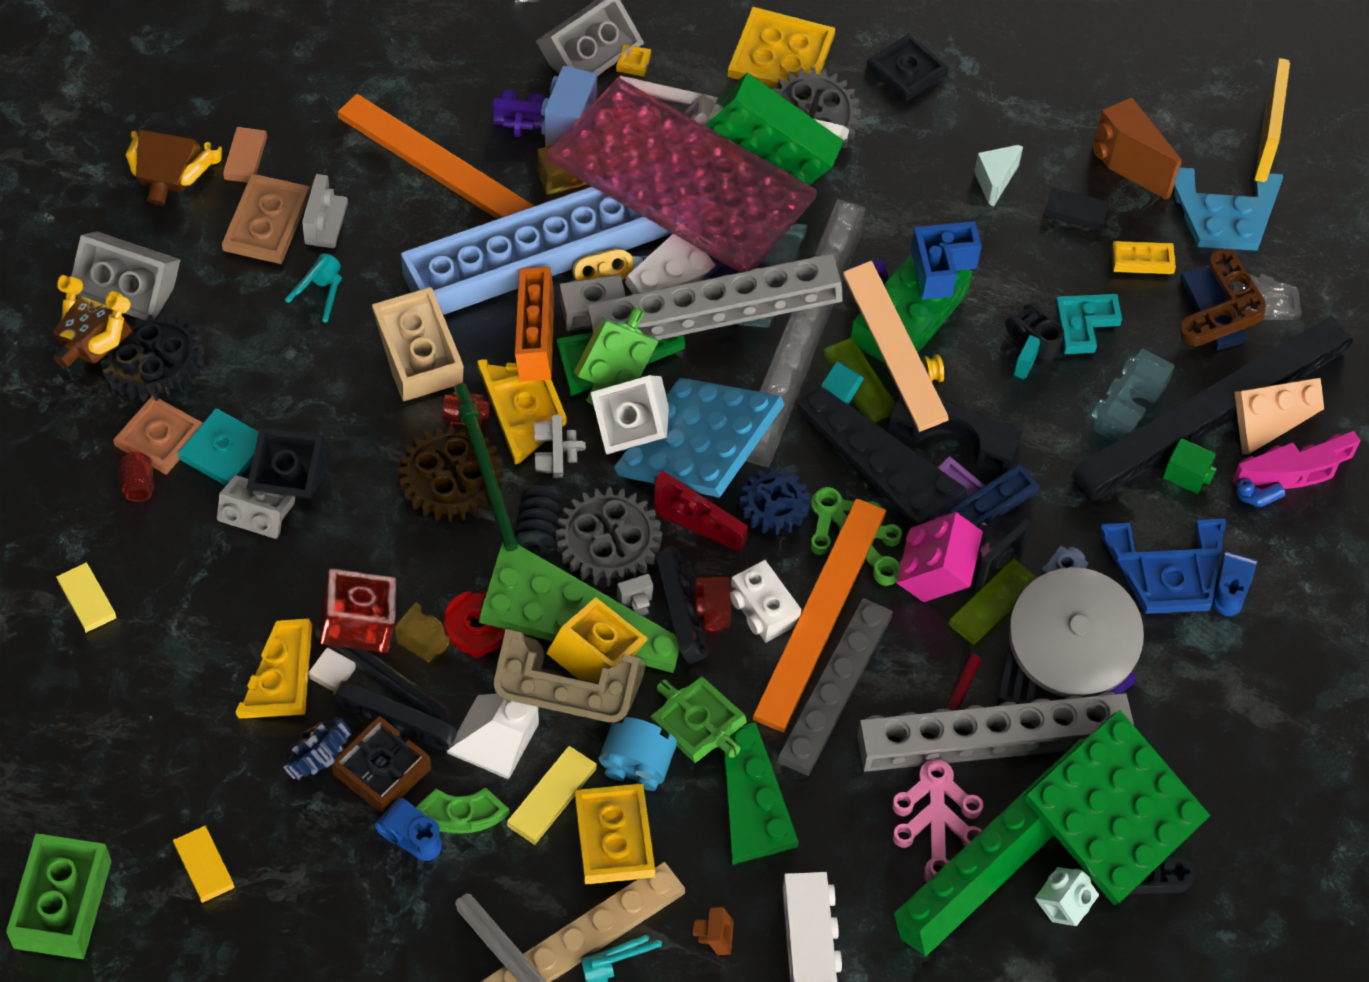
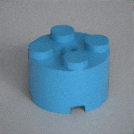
M625 717L623 723H611L599 756V761L606 768L604 774L607 777L616 781H623L627 777L636 780L637 784H643L645 790L655 791L658 784L664 782L677 746V740L671 734H669L668 739L660 735L662 728L652 723Z

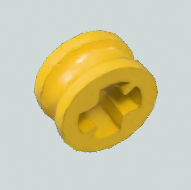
M935 354L932 359H929L928 356H923L922 364L931 382L933 380L943 382L944 366L941 356Z

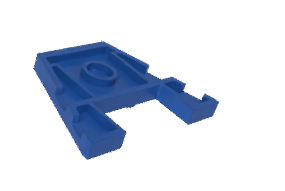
M1225 519L1196 520L1194 529L1198 549L1135 552L1130 523L1101 524L1099 534L1145 614L1210 611L1214 597L1223 533L1226 526Z

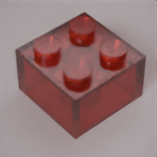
M329 569L322 596L320 644L387 653L395 627L396 578Z

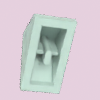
M1014 145L978 153L974 172L988 204L992 206L996 204L1017 170L1023 150L1022 146Z

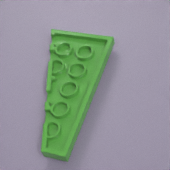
M502 542L479 623L522 632L525 635L553 642L561 627L596 597L648 638L634 656L642 659L646 663L645 666L673 673L680 649L677 637L673 633L520 545L514 551H506Z

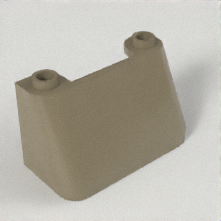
M506 629L494 678V688L501 698L508 701L608 723H617L628 715L642 682L646 663L640 658L623 654L622 660L616 666L602 668L599 685L580 681L572 674L542 668L545 651L541 643L533 638L524 636L522 632Z

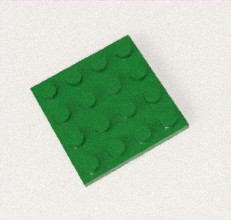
M1121 710L1114 712L1022 797L1113 905L1120 903L1210 817V814Z

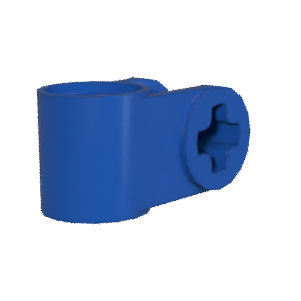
M1228 551L1224 552L1213 605L1220 614L1234 616L1241 611L1253 579L1257 559Z
M396 798L375 823L376 830L385 839L393 844H397L417 859L422 861L435 859L442 850L438 823L417 810L403 798Z

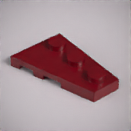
M660 471L655 480L654 510L656 515L741 553L746 544L748 526L666 472Z

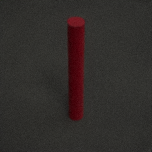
M969 655L945 709L950 711L960 709L982 660L978 655Z

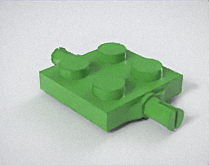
M633 306L626 322L613 321L601 317L574 370L578 377L591 381L594 384L586 398L588 403L593 405L591 392L638 379L644 371L659 341L654 336L643 333L637 328L646 313L642 308Z
M701 676L690 686L680 690L675 689L667 680L662 681L663 685L661 683L658 684L657 691L667 701L662 708L650 716L652 723L662 728L661 732L667 738L669 734L674 736L677 740V747L694 763L717 747L726 752L730 758L735 757V754L738 755L741 747L729 737L747 723L745 714L705 678Z

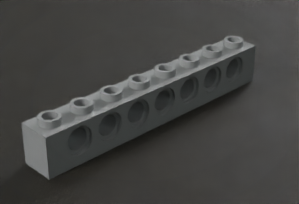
M833 254L794 262H785L761 269L756 268L742 273L723 275L718 278L694 281L670 288L665 287L646 293L632 294L622 298L602 300L598 303L588 304V310L594 333L601 317L613 321L626 322L633 306L640 307L646 313L637 328L641 332L661 340L842 302V286Z
M1104 692L1094 697L1083 698L1079 695H1073L1064 700L1050 701L1048 699H1037L1025 704L1005 702L999 706L985 708L980 705H974L965 710L950 711L949 709H938L932 713L925 714L906 712L899 716L886 718L874 715L865 720H860L857 737L863 770L867 772L923 766L925 762L932 759L954 763L1068 751L1081 738L1085 740L1118 710H1121L1133 725L1134 723L1127 694ZM1088 717H1096L1100 722H1093ZM1055 720H1062L1066 722L1067 725H1059L1055 722ZM1022 723H1029L1034 729L1025 728ZM988 727H997L1002 732H993ZM955 730H963L967 732L969 735H959L955 732ZM929 733L935 735V738L927 739L921 734ZM888 737H898L902 742H892Z

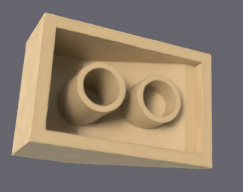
M432 287L372 304V310L390 369L403 402L463 383L464 366Z

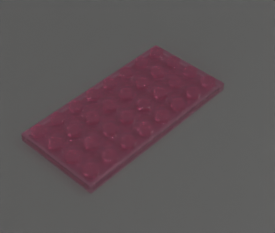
M619 77L547 152V160L740 273L755 269L817 197V189Z

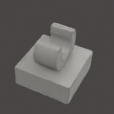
M649 574L617 584V601L627 608L632 606L633 611L641 616L649 614L647 607L650 606L649 601L652 600L653 583Z

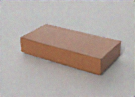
M236 128L223 172L224 180L248 183L251 174H257L267 140L265 130Z

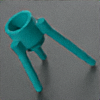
M321 254L306 276L285 298V302L290 303L311 281L319 286L331 284L322 317V322L327 323L337 286L342 280V277L337 274L341 268L339 261L329 254Z
M643 935L603 952L581 958L585 981L608 982V978L614 977L613 962L659 948L662 942L657 940L643 944L649 941V936Z

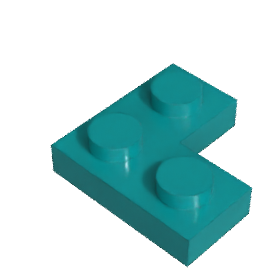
M1117 294L1057 297L1055 301L1058 323L1064 329L1062 340L1064 354L1095 353L1097 344L1093 327L1121 325L1122 315Z

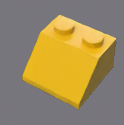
M595 597L561 627L546 654L580 681L599 685L602 668L616 666L622 660L623 654L634 657L648 638Z

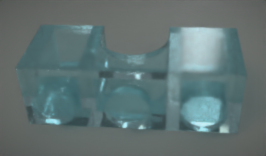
M1141 348L1135 358L1130 356L1122 369L1124 374L1122 378H1115L1107 392L1109 397L1106 401L1101 399L1093 411L1092 416L1096 417L1093 431L1117 442L1139 429L1146 408L1136 404L1132 398H1143L1155 404L1169 384L1175 365Z

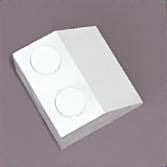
M649 375L591 392L606 454L667 438L669 405L661 376Z

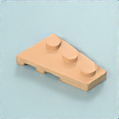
M1321 378L1234 392L1242 454H1251L1322 411L1324 403Z

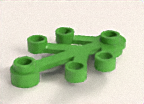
M825 487L820 489L813 495L811 500V508L819 516L816 534L813 535L811 540V550L817 555H824L830 550L831 539L828 536L831 519L841 531L847 519L845 513L849 514L855 502L843 500L839 492L834 488ZM873 501L867 502V503H870V504H872V505H875V506H877V507L882 508L881 505L878 504L877 502H873ZM823 503H829V504H831L832 506H824V505H822V504H823ZM894 524L881 525L875 538L882 539V542L889 547H894L900 543L902 531L900 527ZM894 533L897 537L890 538L886 534ZM822 541V542H824L826 545H825V546H818V545H816V542ZM871 545L865 559L874 569V579L883 586L894 584L897 581L900 570L899 562L893 557H881ZM888 572L891 576H884L881 573Z

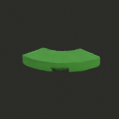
M436 788L415 807L420 812L434 819L438 823L440 831L457 834L487 829L496 825L510 814V809L487 788H483L475 794L462 797L447 795Z

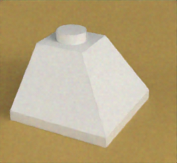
M498 694L478 695L447 753L509 780L539 724L538 707L508 701L501 698Z

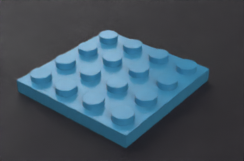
M679 378L666 396L669 405L667 438L628 448L614 469L620 477L655 484V480L662 470L696 493L720 498L785 404L780 395Z

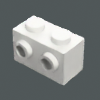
M766 560L732 577L731 590L729 592L730 600L736 609H742L747 616V623L752 632L756 635L759 634L765 643L795 628L801 615V608Z

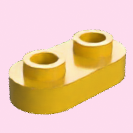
M614 248L580 257L573 265L572 274L574 279L578 281L621 275L623 280L633 271L634 260L625 250ZM619 258L621 260L620 267L613 269V260ZM585 266H591L592 268L589 276L583 275Z

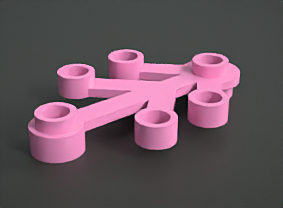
M939 759L925 762L920 769V781L907 793H898L894 797L892 805L896 814L907 816L912 812L914 804L930 792V804L908 824L898 825L893 834L894 843L899 847L906 848L913 843L914 837L931 823V859L926 863L924 870L926 882L937 873L933 869L934 866L944 867L949 862L946 859L945 825L962 840L964 847L971 842L967 838L968 835L977 836L982 831L975 826L969 827L944 804L945 793L961 807L962 814L969 819L979 817L983 808V802L978 796L967 795L953 782L954 772L951 766ZM937 771L940 772L943 776L940 778H936L931 774V772ZM904 800L908 802L909 806L902 808L897 802ZM969 803H973L978 807V809L972 811L969 810L966 805ZM906 832L910 838L906 840L901 839L898 833Z

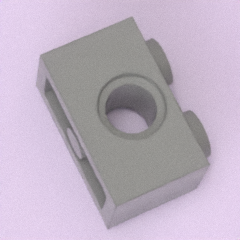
M621 275L602 276L597 279L584 281L574 280L560 284V305L567 332L592 328L588 304L626 297Z

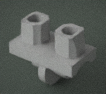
M552 415L551 421L534 423L535 442L552 441V452L535 453V471L553 473V478H563V452H567L568 463H576L577 452L586 450V443L577 441L576 430H567V441L562 442V415Z

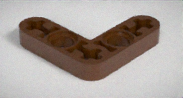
M1219 249L1211 255L1210 272L1226 297L1227 302L1190 315L1182 321L1181 339L1189 346L1196 347L1258 324L1265 317V300L1240 259L1232 250ZM1223 261L1225 265L1229 264V274H1227L1225 266L1219 264V262ZM1233 282H1241L1246 288L1242 291H1234L1229 285ZM1250 306L1252 309H1257V311L1252 312L1251 309H1246V307ZM1220 315H1226L1232 321L1221 325L1214 319ZM1190 328H1194L1196 331L1200 330V333L1196 334L1194 331H1190Z

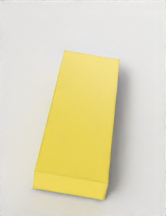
M568 746L509 818L507 827L536 845L574 798L575 790H580L595 772L597 764L571 746Z

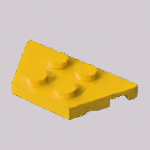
M478 360L479 373L514 463L519 464L544 443L535 442L534 423L551 421L552 415H562L563 427L566 425L565 412L552 380L520 382L516 363H507L506 367L488 365V360Z

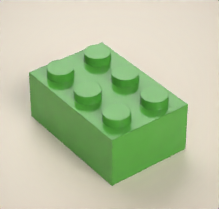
M35 834L6 931L14 949L77 959L85 958L112 862L106 844Z

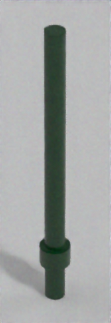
M460 383L454 387L460 405L458 413L461 422L466 424L505 550L508 552L514 551L518 548V544L478 423L480 415L476 404L471 401L467 385Z

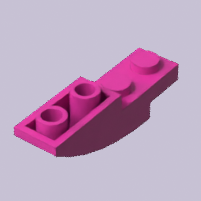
M1352 431L1344 435H1333L1326 442L1317 446L1313 444L1308 445L1300 452L1294 443L1283 447L1277 445L1263 455L1255 458L1249 456L1243 459L1238 464L1232 481L1237 486L1238 482L1242 479H1250L1255 484V487L1264 489L1277 482L1281 483L1284 489L1320 483L1333 478L1340 462L1353 458L1361 440Z

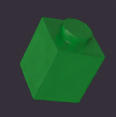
M1181 438L1169 460L1163 479L1198 494L1204 483L1210 485L1217 468L1212 466L1216 453Z

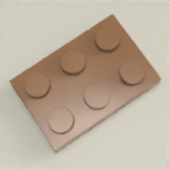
M251 174L222 242L223 251L282 264L309 199L310 186Z

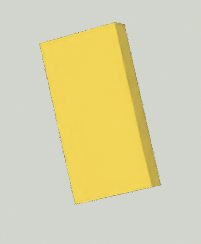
M87 562L56 576L58 584L85 632L117 618L115 611Z

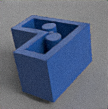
M975 221L914 227L910 251L922 300L953 297L957 270L977 268L982 246Z

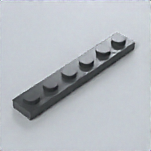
M865 598L862 599L778 757V763L804 775H810L892 618V610Z

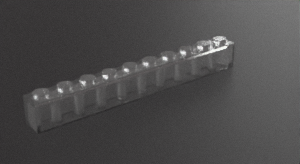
M837 199L815 256L833 254L842 284L844 279L843 272L848 269L863 231L866 207ZM833 304L791 313L760 389V392L780 395L785 405L746 461L770 467Z

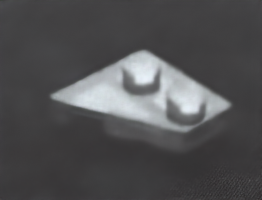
M1249 274L1266 303L1263 320L1300 319L1302 313L1298 288L1286 283H1278L1273 278L1261 274L1260 278ZM1233 282L1234 291H1242L1246 288L1241 282ZM1250 306L1246 307V309H1251L1252 312L1257 311V309H1252Z

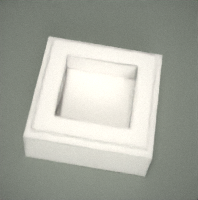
M326 648L309 671V679L334 691L340 681H347L356 669V664L337 652Z

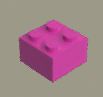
M957 512L910 528L906 537L907 542L899 565L900 570L896 583L922 602L970 587L983 531Z

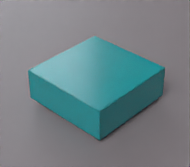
M1029 336L1018 357L1014 376L1021 379L1027 377L1037 357L1040 339Z
M836 361L822 387L846 404H849L865 378Z

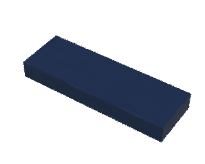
M1210 266L1182 272L1180 280L1197 313L1227 302L1226 297L1210 272ZM1220 315L1214 319L1221 325L1232 321L1226 315ZM1242 329L1216 339L1212 343L1217 351L1244 344L1247 337Z
M1019 463L947 510L945 516L957 512L978 527L984 521L989 523L996 515L1002 516L1039 492L1040 485Z

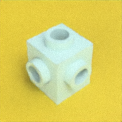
M1057 867L1048 877L1047 882L1035 899L1051 922L1077 926L1089 912L1090 907L1099 894L1090 883V877L1082 870Z

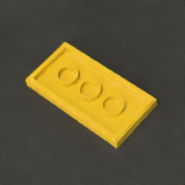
M1279 58L1266 99L1254 181L1264 183L1267 181L1279 144L1290 62L1286 59Z

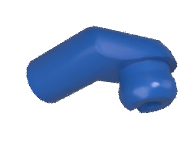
M1242 479L1237 484L1236 494L1243 502L1263 507L1284 497L1285 490L1279 482L1260 489L1255 487V484L1250 479Z

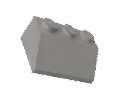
M595 0L536 40L549 65L559 74L564 65L596 73L597 76L617 63L618 58H620L623 52L626 51L627 56L633 52L629 48L632 46L640 47L644 44L620 0ZM623 44L630 45L628 48L621 51Z
M100 232L83 234L80 236L72 271V277L80 279L83 283V289L76 297L83 296L105 304L108 293L114 291L122 294L123 297L128 298L130 301V309L125 314L147 321L148 315H151L153 320H155L174 289L181 259Z

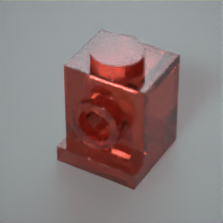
M729 577L696 578L694 594L697 616H703V629L718 631L723 628H730L732 611Z

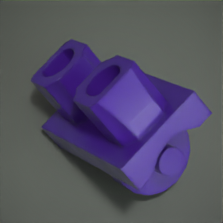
M503 90L499 98H494V124L514 128V137H521L522 129H542L545 116L541 115L542 104L545 99L544 95L532 93L529 95L528 101H518L517 94L514 91Z

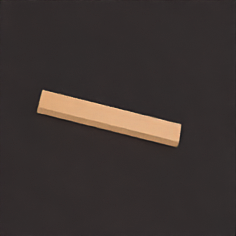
M872 260L843 272L844 279L918 431L921 432L948 421V414Z

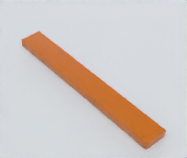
M359 94L352 97L338 110L339 119L496 219L535 207L530 202Z
M856 498L753 715V721L782 733L785 732L886 515L885 509Z

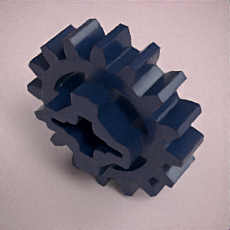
M771 468L768 475L759 470L757 479L751 476L748 477L747 486H742L740 508H743L744 519L751 518L750 526L752 528L761 525L762 533L765 534L769 528H772L775 535H779L780 528H784L790 533L792 532L793 524L797 526L802 525L803 517L808 516L810 495L806 494V484L798 485V475L789 478L787 477V469H784L781 474H776L775 468Z
M335 717L330 722L326 721L324 724L319 722L314 727L306 729L290 747L292 752L287 754V759L283 761V768L292 779L296 778L297 780L303 775L305 777L309 773L314 775L319 770L325 767L328 768L336 761L335 758L344 749L342 745L348 741L347 737L351 735L350 728L341 718L337 719Z

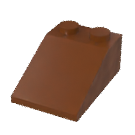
M1133 98L1103 109L1092 147L1096 157L1101 159L1110 170L1164 199L1170 198L1182 159Z

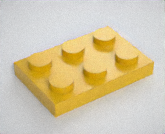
M633 784L575 790L585 884L654 878L655 864L644 785Z

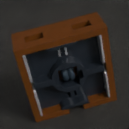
M381 716L374 720L335 758L336 761L332 764L333 774L382 815L396 798H402L431 769L430 756L410 740L406 743L403 742L400 732Z

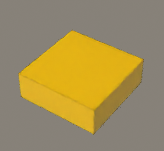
M623 44L621 51L625 50L630 45ZM632 46L629 49L633 52L626 56L625 51L618 58L616 71L645 77L651 57V49Z

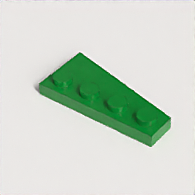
M593 332L557 339V349L570 397L590 389L594 385L591 381L580 378L574 373ZM680 335L658 340L659 342L647 364L685 349L684 336Z
M753 722L743 725L729 737L741 747L738 755L735 754V757L730 758L724 752L732 865L797 848L799 842L757 724Z

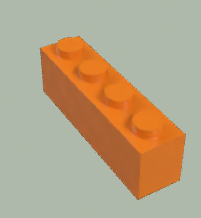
M551 267L520 268L515 358L520 382L551 380L555 300Z

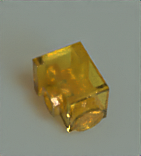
M416 602L395 626L397 642L428 662L436 654H442L450 642V637L444 633L442 623L434 616L422 614L421 605Z

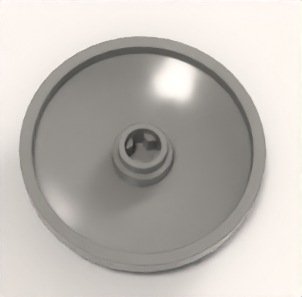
M1077 567L1061 568L1041 575L1023 590L1011 613L1009 641L1016 662L1026 676L1035 684L1058 696L1069 697L1079 695L1084 698L1109 692L1128 677L1142 651L1144 638L1143 623L1135 602L1116 581L1094 570Z

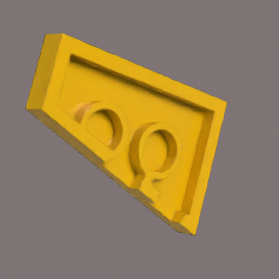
M310 619L276 621L261 654L262 661L256 674L251 676L247 685L249 690L243 703H239L235 712L239 719L305 715L312 623Z

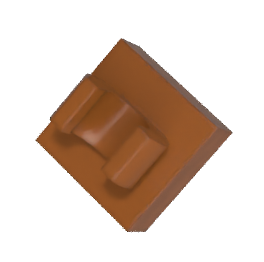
M724 907L710 908L709 921H694L693 935L699 936V943L709 944L717 955H731L734 921Z

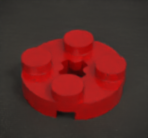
M472 591L464 592L456 596L448 604L445 612L444 629L449 642L458 650L469 653L472 657L476 658L483 657L486 653L499 648L503 643L506 630L486 624L479 628L472 627L470 619H480L487 591H483V594H472Z

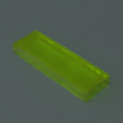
M851 337L825 348L824 356L832 368L836 361L865 378L852 398L863 416L873 423L891 416L896 404L853 338Z
M1013 559L950 619L949 625L975 645L1015 606L1023 590L1038 577L1017 560Z

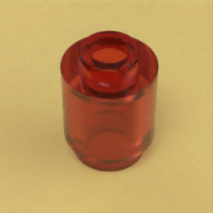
M453 392V395H445L443 420H451V424L466 425L461 422L458 413L460 405L455 392ZM469 393L471 401L476 404L480 415L478 419L479 426H482L483 420H489L490 401H484V394Z
M130 452L119 461L121 490L127 500L142 502L149 499L154 490L152 460L148 455L141 452Z

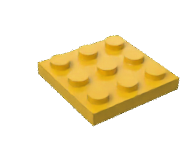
M752 7L729 65L727 77L739 80L748 72L767 87L778 88L779 79L788 82L789 72L795 77H799L800 68L808 75L811 68L814 67L816 75H820L835 36V28ZM799 94V95H798V96H802V97L809 98L808 96H806V95H804V94Z

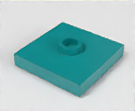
M216 408L178 452V458L226 486L235 475L241 477L251 466L259 432Z

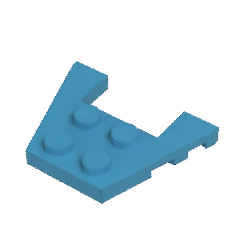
M1179 168L1174 184V197L1177 203H1181L1185 212L1184 218L1197 247L1258 251L1283 180V174L1269 173L1265 183L1254 181L1255 197L1196 193L1194 168Z

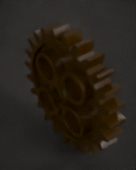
M453 425L449 426L447 433H443L440 427H436V435L432 436L429 432L424 431V441L414 438V448L405 447L406 457H400L401 468H398V478L400 479V490H404L405 501L412 500V508L414 510L422 506L423 516H427L433 511L435 512V520L438 521L442 514H447L448 521L452 522L454 514H459L460 518L465 520V512L470 511L474 516H477V506L485 509L489 508L488 493L470 437L466 435V427L463 426L459 433L454 432ZM485 437L486 448L499 488L501 489V479L503 478L501 456H497L496 446L489 447V438ZM437 453H440L442 455L444 461L442 458H440V456ZM460 453L462 455L453 456L452 454ZM433 467V469L425 470L424 468ZM469 477H477V479H474V480H473V479H468V478H469ZM457 485H458L459 488H461V490H462L464 493H461V492L459 491V489L457 488ZM444 490H445V491H450L449 493H445V494L439 493L440 491H444Z

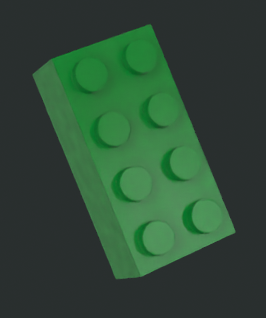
M748 72L717 99L705 124L719 136L727 139L742 152L760 162L766 169L774 172L800 191H803L833 167L844 142L840 137Z
M911 254L885 283L884 286L917 353L921 351L968 294L973 272L970 269L957 270L953 297L922 300ZM860 313L853 321L850 343L885 363Z

